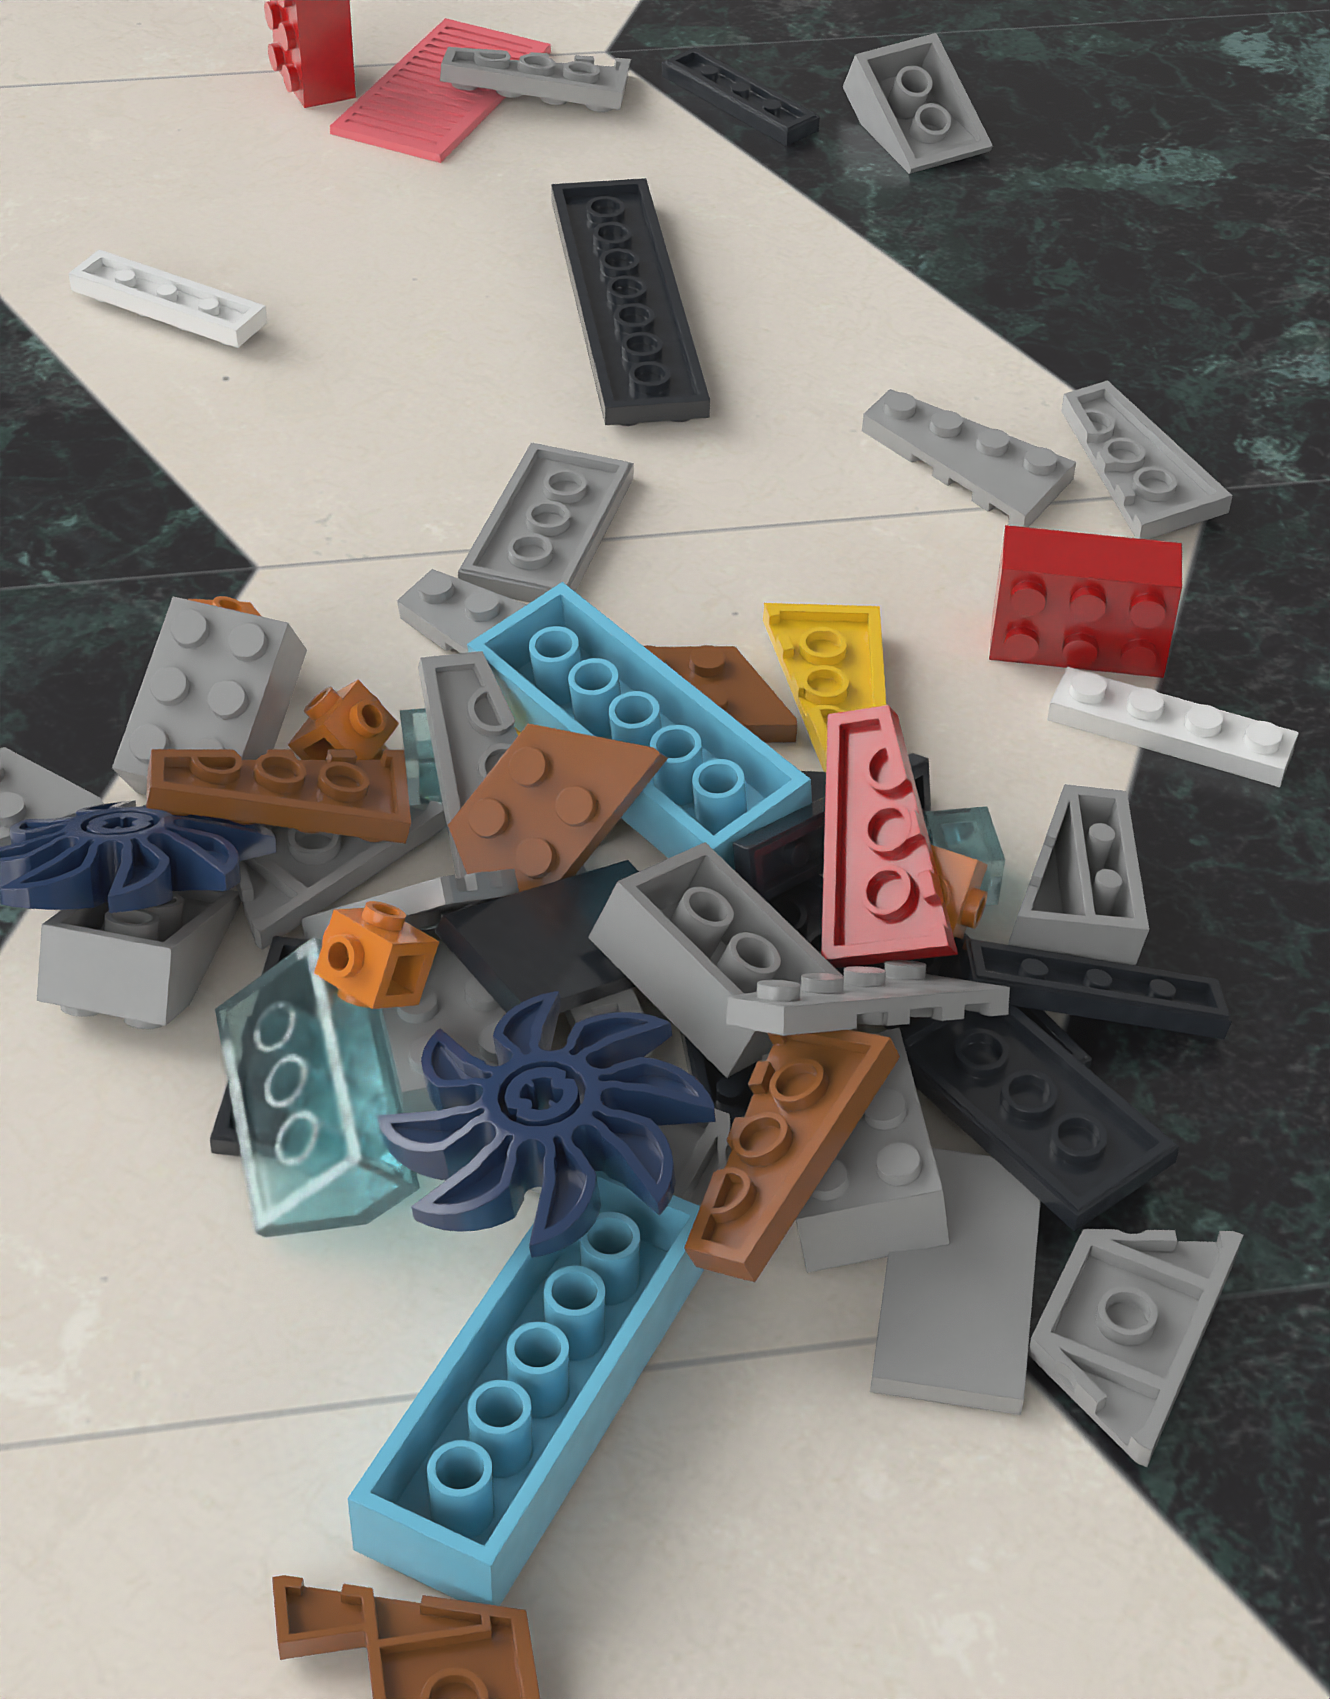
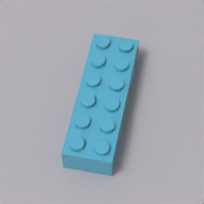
M561 582L467 643L468 652L483 651L515 719L514 727L518 731L522 732L529 723L653 747L668 758L621 817L668 859L706 842L735 870L733 842L812 803L811 779L564 582Z
M595 1171L601 1208L595 1224L583 1237L564 1249L548 1255L531 1258L529 1242L533 1229L532 1224L347 1498L353 1550L456 1600L500 1606L704 1271L702 1268L695 1267L684 1249L698 1214L699 1205L673 1195L666 1209L661 1215H658L625 1185L608 1177L602 1171Z

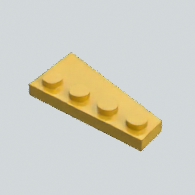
M764 603V625L823 772H826L828 714L886 705L880 606Z

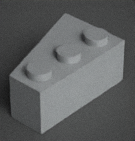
M1064 784L1008 945L1136 966L1149 932V925L1127 791Z

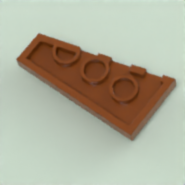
M233 749L151 750L147 774L146 808L163 810L177 816L192 814L228 819L243 825L258 823L294 828L300 832L310 834L324 832L353 836L368 842L390 841L406 844L411 826L404 750H383L381 760H357L354 750L328 749L326 760H298L292 749H267V753L261 755L257 760H242L241 756Z
M853 1030L785 1036L768 1033V1037L773 1045L767 1060L757 1061L748 1083L753 1092L751 1102L745 1117H735L726 1139L732 1149L725 1168L713 1173L684 1247L695 1267L756 1282L899 1060L900 1055L891 1037Z

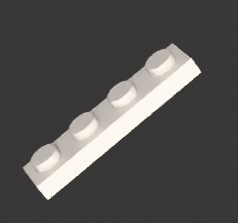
M100 249L69 272L70 286L74 292L92 297L100 302L124 308L140 316H147L176 326L181 330L205 336L224 345L239 348L267 324L265 305Z
M1070 667L1066 668L1050 701L1047 718L1048 721L1277 787L1281 786L1298 736L1297 731L1282 728L1269 722L1243 717L1209 705L1197 704L1159 693L1153 689L1137 687L1102 677L1096 673L1084 672Z

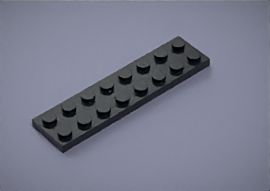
M647 179L551 184L552 206L605 425L633 426L645 422H686L691 419L710 418V397Z

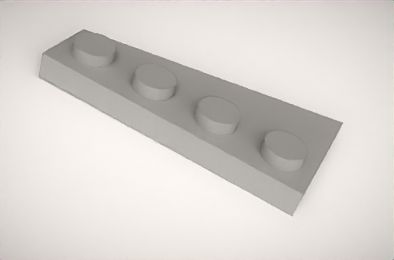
M1108 380L1064 394L1061 411L1136 538L1148 540L1229 513L1232 494Z

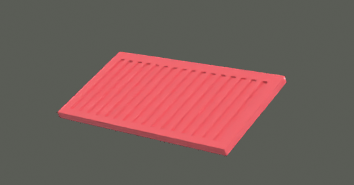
M445 18L330 125V134L441 163L506 98L499 95L496 90L479 87L475 90H460L453 87L451 83L440 81L441 63L447 48L503 50L511 55L510 60H519L521 56L530 54V52L550 54L551 44Z

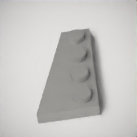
M448 47L441 63L440 81L451 83L453 87L460 90H475L478 87L496 90L499 95L504 97L536 96L541 97L542 101L553 105L573 102L586 104V107L593 111L608 112L612 109H621L631 59L615 58L614 66L594 65L595 60L593 56L575 55L572 62L555 63L548 53L530 52V54L521 56L519 60H510L511 55L503 50Z
M889 389L863 414L862 432L909 462L920 460L926 462L933 468L932 476L947 486L957 482L973 492L972 502L986 511L997 507L1009 515L1008 525L1029 527L1074 479L1075 461L1057 455L1050 449L1037 447L1009 436L1002 430L991 429L963 418L956 412L943 410L917 400L907 393Z
M431 569L397 600L400 618L444 650L455 649L459 653H468L467 643L527 605Z
M483 651L422 657L418 666L456 879L463 878L467 873L448 824L518 737L514 727L515 719ZM584 865L576 875L587 872Z
M892 960L885 962V970L874 967L844 968V977L827 973L801 975V984L785 980L758 981L757 992L727 997L726 1025L785 1036L857 1029V1023L886 1026L909 1024L910 1017H932V1019L941 1021L964 1019V1010L980 1012V1014L987 1016L1008 1015L1010 987L925 974V963Z

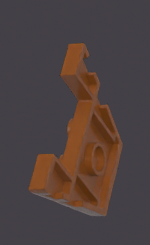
M287 1575L272 1577L280 1660L364 1647L368 1652L373 1699H540L527 1612L524 1609L422 1595L421 1603L375 1597L373 1588L343 1584L341 1591L306 1587L301 1577Z

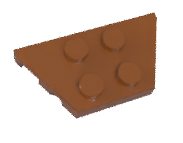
M644 646L763 742H796L797 718L735 646Z
M528 723L448 824L466 873L514 869L519 892L575 876L668 758L653 747Z

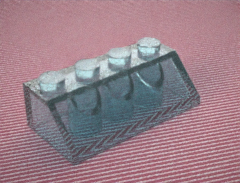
M316 937L310 939L215 1008L254 1229L256 1234L265 1238L366 1225L420 1189L417 1173L402 1165L389 1153L383 1143L377 1121V1115L403 1113L379 1009L359 1007L345 1002L338 997L337 987L314 974L322 948V941Z

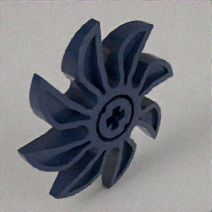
M136 800L82 808L76 811V817L26 819L10 828L11 845L0 847L1 905L27 909L69 910L94 908L108 902L109 913L145 909L167 903L173 899V891H227L241 881L240 861L276 853V838L270 830L257 823L243 825L228 819L192 814L177 816L163 810L148 809L146 805L136 807Z
M559 991L545 993L516 1005L499 1020L493 1033L498 1066L487 1065L485 1061L472 1056L439 1028L428 1040L421 1057L426 1089L437 1111L377 1115L383 1143L398 1162L420 1175L445 1180L411 1206L414 1220L429 1227L446 1231L465 1232L489 1229L514 1219L524 1201L525 1193L532 1188L542 1187L529 1249L531 1258L548 1255L575 1243L595 1224L601 1208L595 1171H602L608 1177L622 1183L654 1212L661 1215L672 1199L676 1180L672 1151L667 1138L658 1126L716 1122L712 1099L704 1086L694 1076L668 1062L645 1057L672 1036L671 1023L656 1016L643 1013L612 1012L600 1014L575 1023L567 1038L566 1046L559 1050L550 1051L561 1000Z

